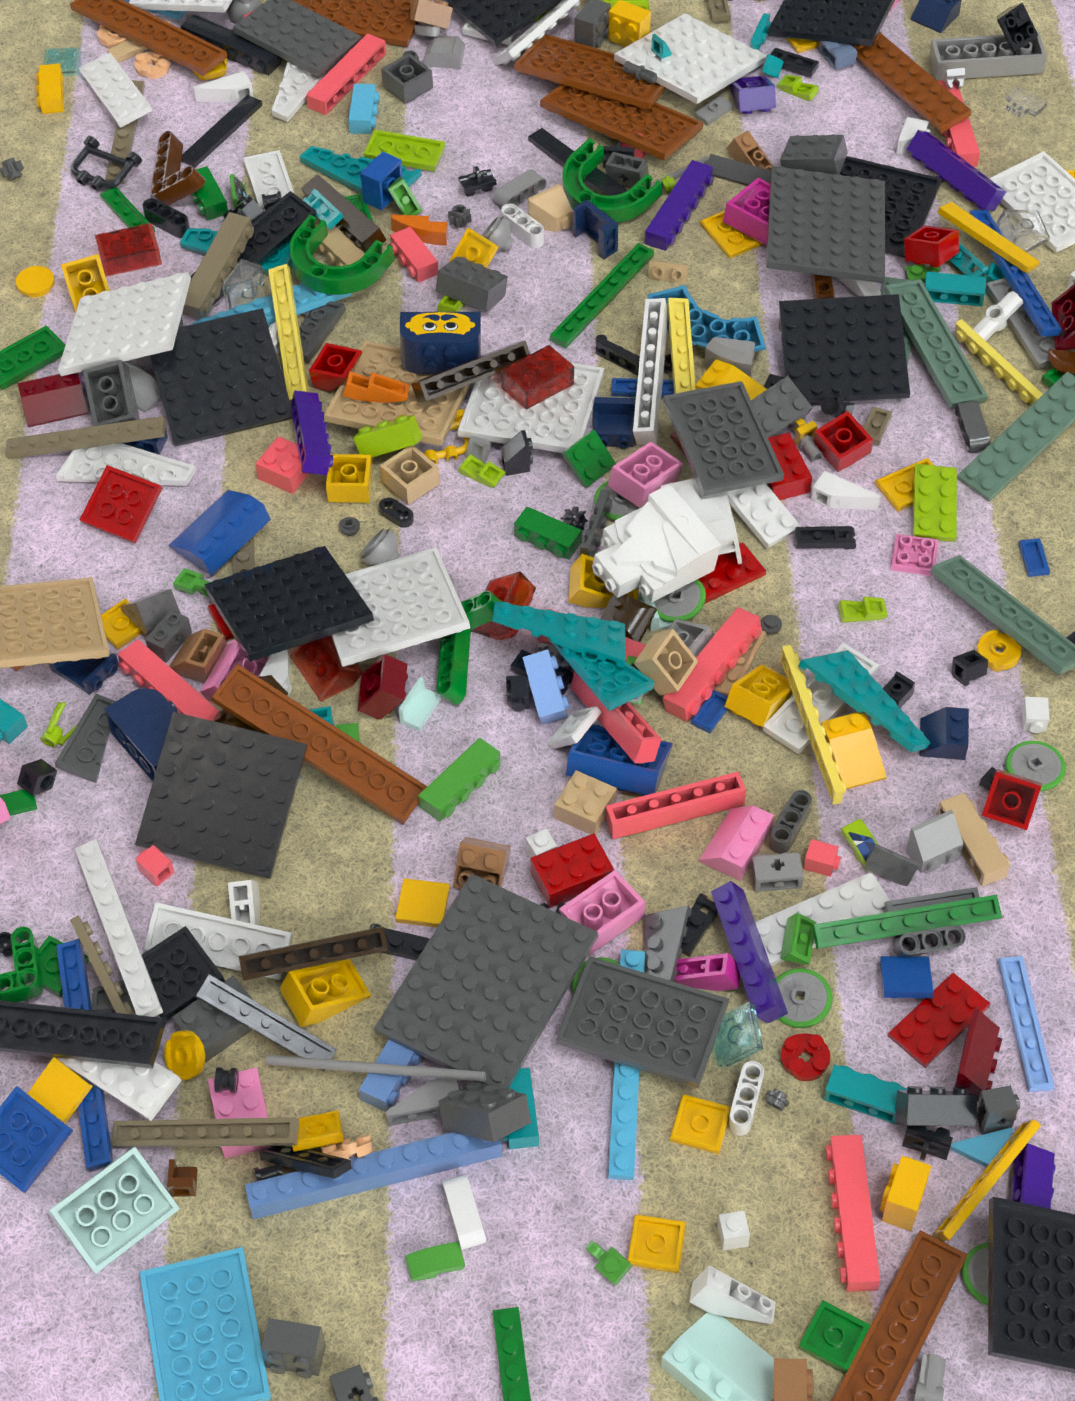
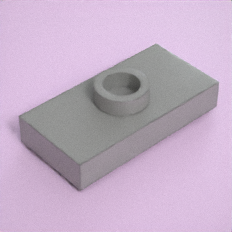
M719 96L696 111L695 118L708 126L733 110L734 104Z

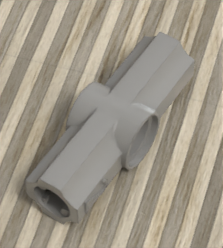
M932 1353L923 1354L919 1381L916 1382L914 1401H943L944 1388L942 1383L946 1359L940 1355Z

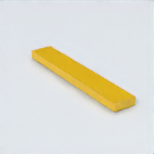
M953 202L939 207V215L1023 272L1027 273L1038 267L1039 260Z
M1035 1119L1022 1122L933 1233L935 1238L941 1241H948L954 1236L1041 1127L1040 1123Z

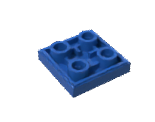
M880 956L884 998H933L934 991L929 957Z

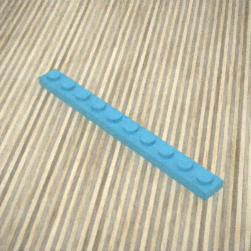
M621 949L620 965L644 973L645 952ZM614 1062L608 1179L633 1180L639 1070Z

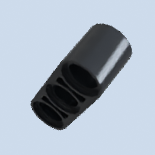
M154 198L143 202L144 216L150 224L177 238H182L187 229L190 228L188 216Z

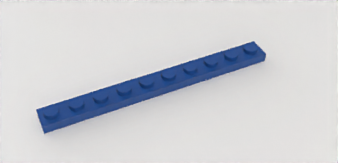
M970 210V215L1003 236L988 210ZM987 247L1013 291L1023 300L1022 306L1040 335L1046 337L1059 336L1062 329L1028 274Z
M80 939L56 945L64 1006L66 1008L92 1010L84 949ZM87 1081L93 1087L78 1106L86 1169L93 1171L106 1167L113 1162L104 1091Z

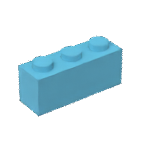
M354 84L348 120L351 134H372L373 127H376V116L374 115H378V104L376 103L380 102V92H376V84Z

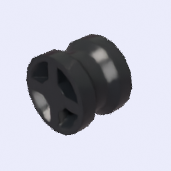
M217 1067L214 1078L215 1092L222 1093L224 1090H228L230 1093H237L239 1082L238 1068L224 1070L222 1067Z

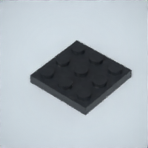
M186 926L142 954L163 1009V1013L159 1014V1017L164 1018L165 1021L198 1000L195 996L208 975L221 982L225 981L223 975Z

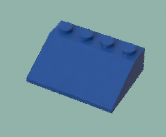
M227 490L169 544V547L212 576L271 519L264 504L249 494Z
M592 724L578 743L573 744L571 747L566 776L572 777L575 771H579L616 787L620 791H632L641 796L653 794L659 788L673 743L661 741L655 761L638 764L632 761L603 726Z

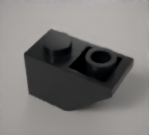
M521 430L501 448L502 464L506 476L530 472V464H533V456L530 450H533L531 438H527L525 430Z

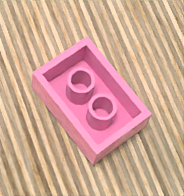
M649 442L612 467L607 486L640 508L647 503L649 494L661 489V485L678 482L683 463L653 442Z
M257 1067L238 1072L237 1093H230L228 1090L216 1093L214 1078L208 1079L216 1119L268 1118ZM268 1146L221 1147L226 1159L262 1150Z

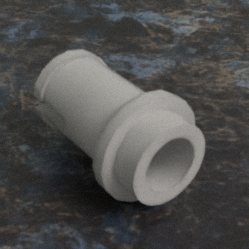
M806 435L799 440V447L802 450L804 449L811 461L814 462L820 459L823 453L813 442L814 438Z

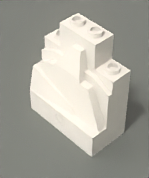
M696 478L669 483L721 544L718 555L735 551L738 564H742L738 536L727 492L703 496Z
M669 484L649 494L648 501L643 507L615 520L614 524L603 529L601 543L605 550L594 555L592 568L594 573L604 581L606 588L613 592L617 598L639 587L640 593L652 603L714 571L721 544Z

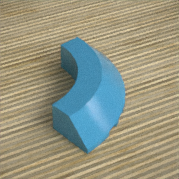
M686 285L647 294L648 299L665 298L666 304L668 298L688 299L692 345L705 349L712 338L718 337L755 342L754 352L766 350L757 316L731 318L730 320L719 318V315L707 310L703 311L690 296Z

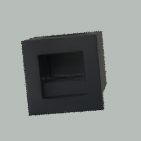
M975 650L955 656L952 662V676L964 686H968L969 681L987 675L988 659Z
M896 671L894 677L882 689L901 708L913 695L915 682Z
M528 675L506 676L507 702H512V710L522 711L530 709Z

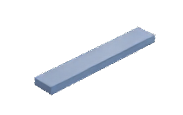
M1023 956L999 958L998 964L1028 1092L1054 1090L1051 1070Z

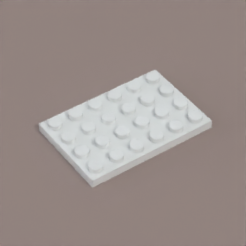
M1043 151L989 178L1007 191L1000 203L1051 250L1057 253L1075 244V179Z

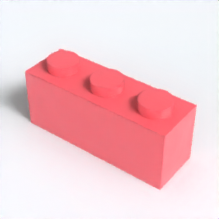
M411 227L390 235L391 243L389 245L393 246L394 254L398 256L400 264L406 266L411 278L414 277L419 283L437 275L438 261Z

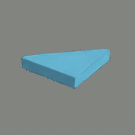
M1007 1128L952 1143L950 1150L987 1167L1009 1140L1013 1129Z

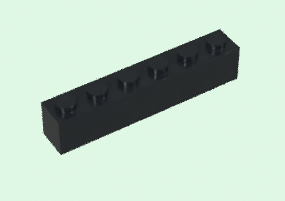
M193 14L181 25L182 30L225 50L228 60L254 69L258 73L269 76L281 65V57L237 35L232 30Z

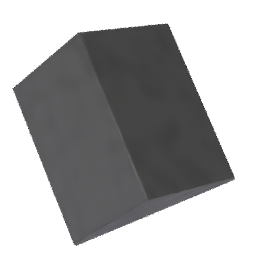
M172 589L156 592L121 606V611L146 635L154 630L171 609L180 613Z

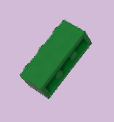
M208 166L196 169L205 178L203 187L191 194L194 203H198L200 215H205L207 221L223 216L228 211L227 201Z
M527 506L514 522V536L520 541L532 543L537 548L548 550L559 558L564 557L570 560L582 543V530Z

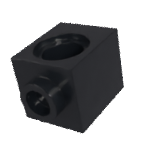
M43 759L24 764L21 767L17 785L32 796L43 793L53 788L58 770Z

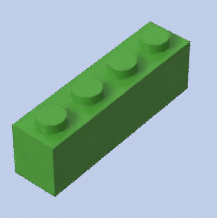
M479 737L418 795L419 807L439 822L445 817H450L455 807L460 802L464 803L467 801L471 792L476 787L480 788L490 773L494 774L501 766L500 751Z

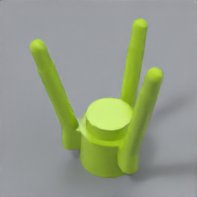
M65 702L57 703L48 726L40 738L45 745L56 748L58 744L63 746L76 728V726L63 736V730L56 725L66 705Z

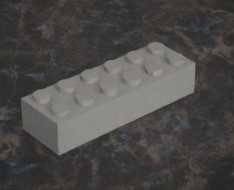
M1037 32V37L1015 52H1012L1004 35L932 39L929 58L935 79L943 80L942 76L947 69L965 68L966 75L964 79L1043 73L1047 55L1040 33Z

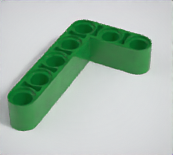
M484 591L461 602L469 620L470 629L441 637L437 693L453 705L461 703L466 696L471 630L492 621L494 603L503 602L490 591Z
M21 926L16 928L11 934L15 971L0 974L1 1001L20 1002L38 997L43 991L37 941L30 928Z

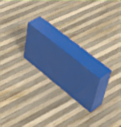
M1040 538L1019 540L1018 545L1028 577L1049 575L1050 569Z
M713 690L711 697L703 703L698 713L692 718L691 725L710 734L728 710V708L724 707L728 697Z

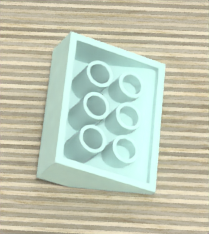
M132 1147L47 1210V1212L64 1236L96 1274L180 1208L137 1148Z
M707 1312L684 1332L662 1356L661 1367L701 1401H773L774 1358L723 1316Z

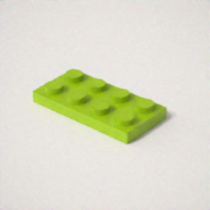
M374 130L363 155L365 158L374 159L383 151L401 159L402 166L435 172L446 145L445 141Z
M915 464L913 536L939 541H956L957 468Z

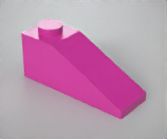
M729 953L683 958L677 961L676 983L711 991L738 989L740 973L736 961Z

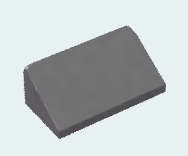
M876 844L869 853L864 867L866 870L895 883L908 886L920 863Z

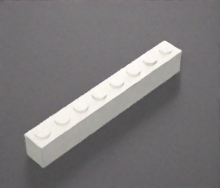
M665 298L645 299L633 426L637 446L646 445L649 442L657 445L668 326V308Z

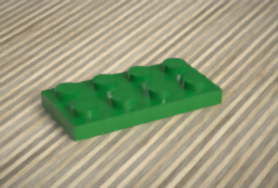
M47 325L0 351L1 390L62 357L66 345Z

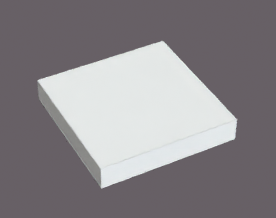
M596 706L571 712L547 744L552 749L578 743L601 714V710Z

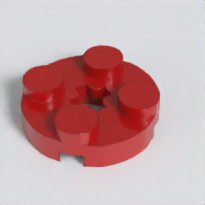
M800 1033L786 1038L780 1055L783 1069L799 1081H813L820 1078L828 1069L831 1058L830 1050L823 1038L818 1034ZM803 1052H807L808 1055L812 1056L808 1062H804L803 1058H799Z

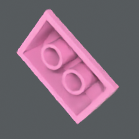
M236 639L229 641L200 693L211 701L214 693L237 664L257 677L260 676L269 657L266 656L249 662Z
M753 805L731 808L699 859V862L741 881L752 863V857L757 855L770 834L774 815Z
M614 870L559 908L561 915L598 932V938L588 953L590 956L644 918L646 902Z

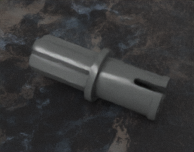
M626 61L623 67L627 68H623V72L635 76L638 80L643 79L650 83H655L658 78L657 73L646 69L643 65L638 66L630 61Z

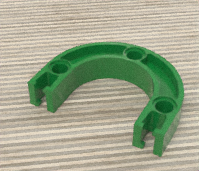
M590 138L569 156L563 168V190L572 210L576 205L589 200L617 223L639 216L662 196V182L657 180L655 185L651 187L653 178L649 174H646L631 189L622 194L606 196L589 190L583 181L604 160V147L599 144L597 149L593 150L595 142Z
M309 215L296 230L290 242L291 264L297 279L306 287L325 294L342 295L363 290L379 280L394 261L393 246L387 245V249L382 253L381 247L383 243L376 240L367 252L352 264L328 266L318 262L312 255L328 236L327 224L325 220L321 219L320 224L316 227V217Z

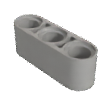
M530 169L498 188L493 195V200L501 207L505 204L518 206L525 202L523 200L538 194L540 190H544L547 182L534 170Z

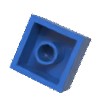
M382 151L362 170L360 178L364 203L382 211L393 200L387 188L397 178H403L401 159Z

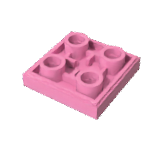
M896 534L891 570L934 576L930 571L936 563L939 540Z

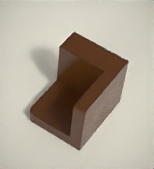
M169 1159L167 1189L171 1197L196 1196L197 1167H177L175 1159Z

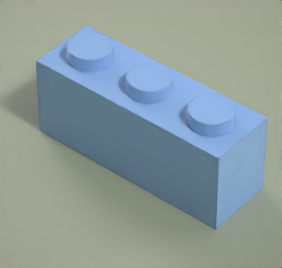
M549 650L523 657L537 712L542 724L567 718V709H570L567 696H562L561 689H564V684L561 676L556 675L555 669L559 668L556 657H551Z

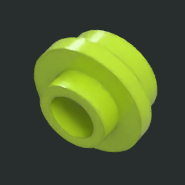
M665 175V178L661 179L666 193L671 192L676 185L674 178H669L668 175Z

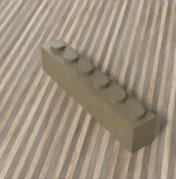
M231 212L228 213L190 281L182 314L201 319L211 312L212 305L215 299L219 297L222 286L228 281L232 268H235L237 259L244 252L247 241L253 236L254 227L249 217Z

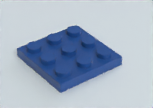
M18 1086L13 1089L0 1106V1174L19 1190L26 1193L73 1132V1129Z

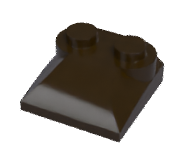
M627 594L618 598L613 595L600 619L624 623L625 637L641 642L657 609L630 598Z

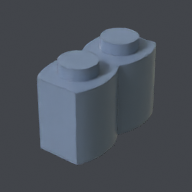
M819 41V52L833 69L837 70L856 63L857 50L852 45Z

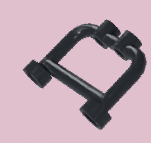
M88 135L83 142L85 147L71 164V172L77 177L76 181L85 186L87 182H90V186L94 190L100 191L102 187L112 189L119 186L131 169L138 167L143 160L137 153L132 151L127 155L126 159L98 149L100 146L99 141ZM88 154L123 166L122 170L112 181H106L99 175L95 177L86 170H78V167Z

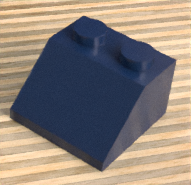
M919 0L910 20L938 33H942L959 16L962 0Z
M944 707L920 718V730L930 741L927 749L919 751L920 757L966 759L969 745L968 708Z

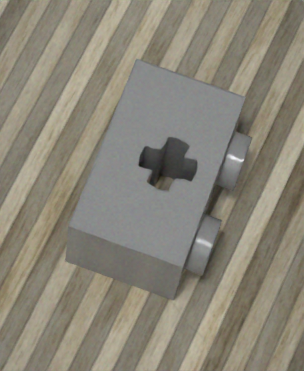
M785 852L777 855L761 854L752 857L751 869L755 892L802 888L803 871L800 853Z

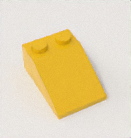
M99 254L61 264L75 313L80 298L87 295H97L103 291H110Z
M717 359L695 385L697 390L742 381L750 400L767 390L734 365Z
M581 554L570 567L568 602L585 608H606L614 594L606 588L600 576L594 573L592 568L594 558ZM639 587L626 594L630 598L638 600Z
M761 664L732 684L724 707L730 709L735 715L743 716L750 720L752 724L763 727L793 693L786 676Z
M864 711L861 714L856 712L821 722L825 728V740L832 747V759L837 762L839 767V778L844 781L846 789L887 778L872 727Z
M350 959L289 971L279 988L300 1027L320 1023L371 997L369 990Z

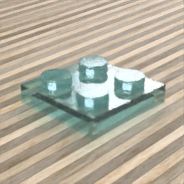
M81 48L45 49L43 65L60 63L63 76H79Z
M747 1002L725 1014L714 1044L718 1066L728 1067L763 1049L754 1004Z

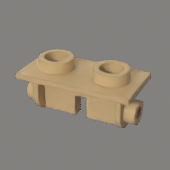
M649 261L648 279L686 284L689 273L688 265Z

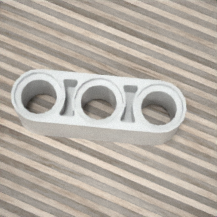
M514 204L502 206L501 217L504 216L509 221L511 233L532 248H539L544 244V227Z
M749 1061L743 1065L730 1111L729 1129L738 1136L746 1135L751 1129L763 1085L764 1068L756 1061ZM747 1075H755L758 1078L751 1079L748 1078ZM748 1096L752 1100L745 1101L741 1097ZM738 1118H742L746 1122L738 1123L735 1120Z
M467 1174L441 1181L461 1250L486 1244L485 1233Z

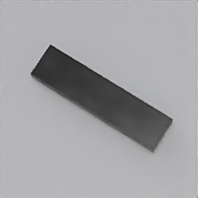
M292 1145L268 1146L259 1152L261 1161L333 1179L352 1169L351 1160L308 1149L293 1152Z

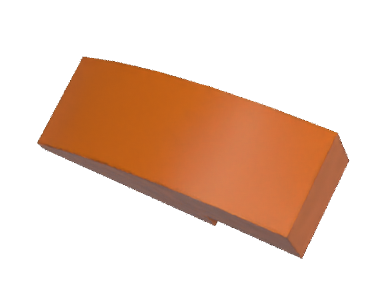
M391 214L392 231L398 232L411 227L423 243L447 246V222L429 221V216Z
M349 371L342 396L355 400L379 403L407 401L410 384L371 372L369 377Z

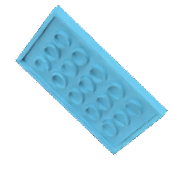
M243 1247L140 1271L160 1401L272 1400L265 1361L261 1351V1339Z

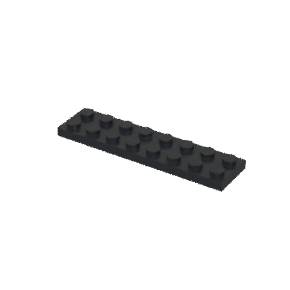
M289 191L252 223L254 227L253 236L247 241L244 252L237 259L235 268H232L228 281L222 286L220 295L215 299L213 305L289 241L309 215L316 217L317 211L293 192Z
M0 1000V1051L153 1068L166 1021L164 1018Z

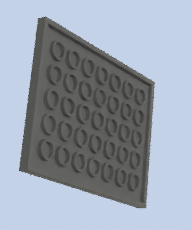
M772 166L766 268L884 284L885 181Z
M471 874L374 1027V1031L376 1034L448 1069L484 1071L487 1076L486 1081L481 1082L482 1084L497 1085L499 1088L509 1089L597 940L598 932Z

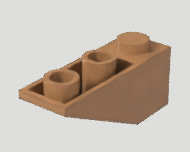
M748 130L735 137L726 148L735 161L770 171L773 164Z

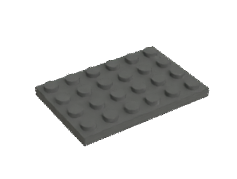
M267 0L233 26V32L318 77L338 63L363 38L292 0Z
M742 381L665 395L663 397L665 408L703 496L783 480L784 473Z
M589 956L556 1038V1044L699 1089L728 1008L729 999Z

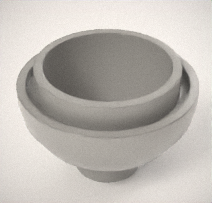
M233 0L229 7V16L234 22L238 23L243 19L244 15L257 9L262 3L260 0Z
M504 216L501 218L496 217L482 234L483 237L499 246L498 250L502 249L504 252L514 242V239L510 237V223Z
M390 528L380 530L362 550L361 554L363 556L361 560L367 565L374 566L398 559L400 554L396 552L397 539L395 533Z

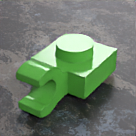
M925 264L905 266L907 280L921 279L924 283L926 272L939 273L941 267L929 266L926 268Z
M183 568L173 582L174 589L192 595L197 590L201 595L209 597L204 584L210 583V581L204 580L200 573Z
M591 1240L585 1248L599 1260L595 1268L616 1286L633 1266L613 1247L606 1252L598 1243Z

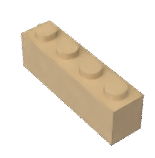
M316 217L315 226L317 227L320 224V220ZM336 226L331 230L327 228L328 236L316 249L318 253H323L330 264L335 266L352 264L365 254Z
M965 793L940 801L937 814L940 815L949 810L953 811L964 843L961 853L980 885L984 886L1006 878L1010 861L999 849L997 839L989 833L985 820L979 817L974 802L969 800Z

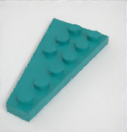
M552 643L608 711L635 699L654 687L655 681L626 662L624 668L616 666L617 662L606 658L604 662L597 659V655L586 652L582 654Z
M849 650L802 659L798 667L804 671L809 669L815 674V680L819 683L825 682L833 688L832 693L860 714L864 711L872 718L870 722L876 726L881 725L890 731L889 736L912 753L927 749L930 741L924 736V733L915 726L909 716L899 708L896 702L890 698L882 689V686L874 680L868 670L858 662Z

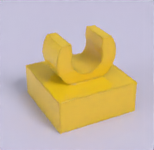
M802 418L795 421L797 426L793 428L795 432L794 442L798 446L800 445L799 440L802 437L809 435L814 438V431L818 427L814 421L807 424Z

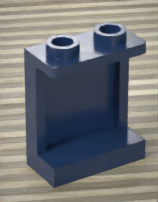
M589 200L576 205L573 208V236L576 238L585 233L599 244L598 256L603 260L617 252L618 223Z
M594 397L593 430L596 431L605 447H634L635 398Z
M111 653L109 657L62 661L49 664L51 671L90 695L94 690H99L109 676H113L117 672L119 662L117 655Z

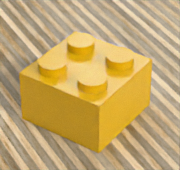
M619 0L609 10L608 40L627 47L650 33L651 11Z
M330 454L333 455L332 468L329 467L326 480L328 502L370 503L373 476L371 455Z
M901 1156L899 1164H893L879 1209L880 1212H883V1222L912 1232L931 1171V1165L905 1156Z

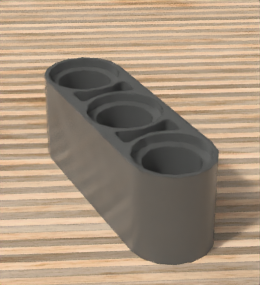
M977 401L957 403L955 415L959 417L957 421L960 430L964 433L962 436L965 445L969 448L967 451L985 450L990 445V436L979 403Z
M797 790L791 795L771 832L770 847L775 853L782 854L790 850L808 818L812 797L807 791Z
M959 926L910 932L896 937L892 943V949L897 956H916L951 950L965 942L966 934ZM949 932L955 936L954 944L948 940ZM926 936H929L932 939V947L926 945ZM903 939L909 942V951L904 950L902 947Z

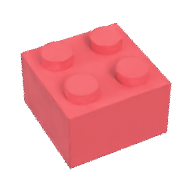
M279 436L255 463L259 480L291 494L297 490L310 474L302 472L297 444Z

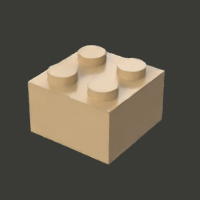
M413 445L405 448L380 465L382 483L407 505L440 484L439 467Z
M674 629L655 633L634 664L641 673L655 681L653 688L659 695L678 692L699 661Z
M575 771L554 804V818L588 834L595 833L597 835L606 820V806L617 803V788L579 771Z

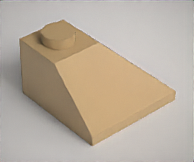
M560 184L528 198V215L544 227V231L558 232L569 228L573 224V210Z

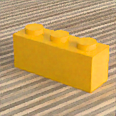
M61 64L39 65V73H36L37 84H39L36 85L37 96H39L36 97L37 107L41 108L42 114L64 112V80Z

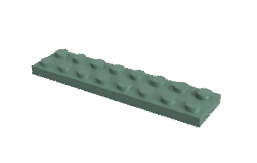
M918 279L885 285L884 292L886 295L899 294L902 324L949 408H955L957 403L986 402L988 395L922 280Z
M1066 372L957 475V479L990 502L1075 422V376Z
M961 555L932 566L930 573L938 581L944 583L956 595L963 598L971 607L983 614L986 619L992 621L1004 633L1016 640L1020 646L1031 652L1035 658L1050 667L1053 672L1061 675L1075 668V644Z

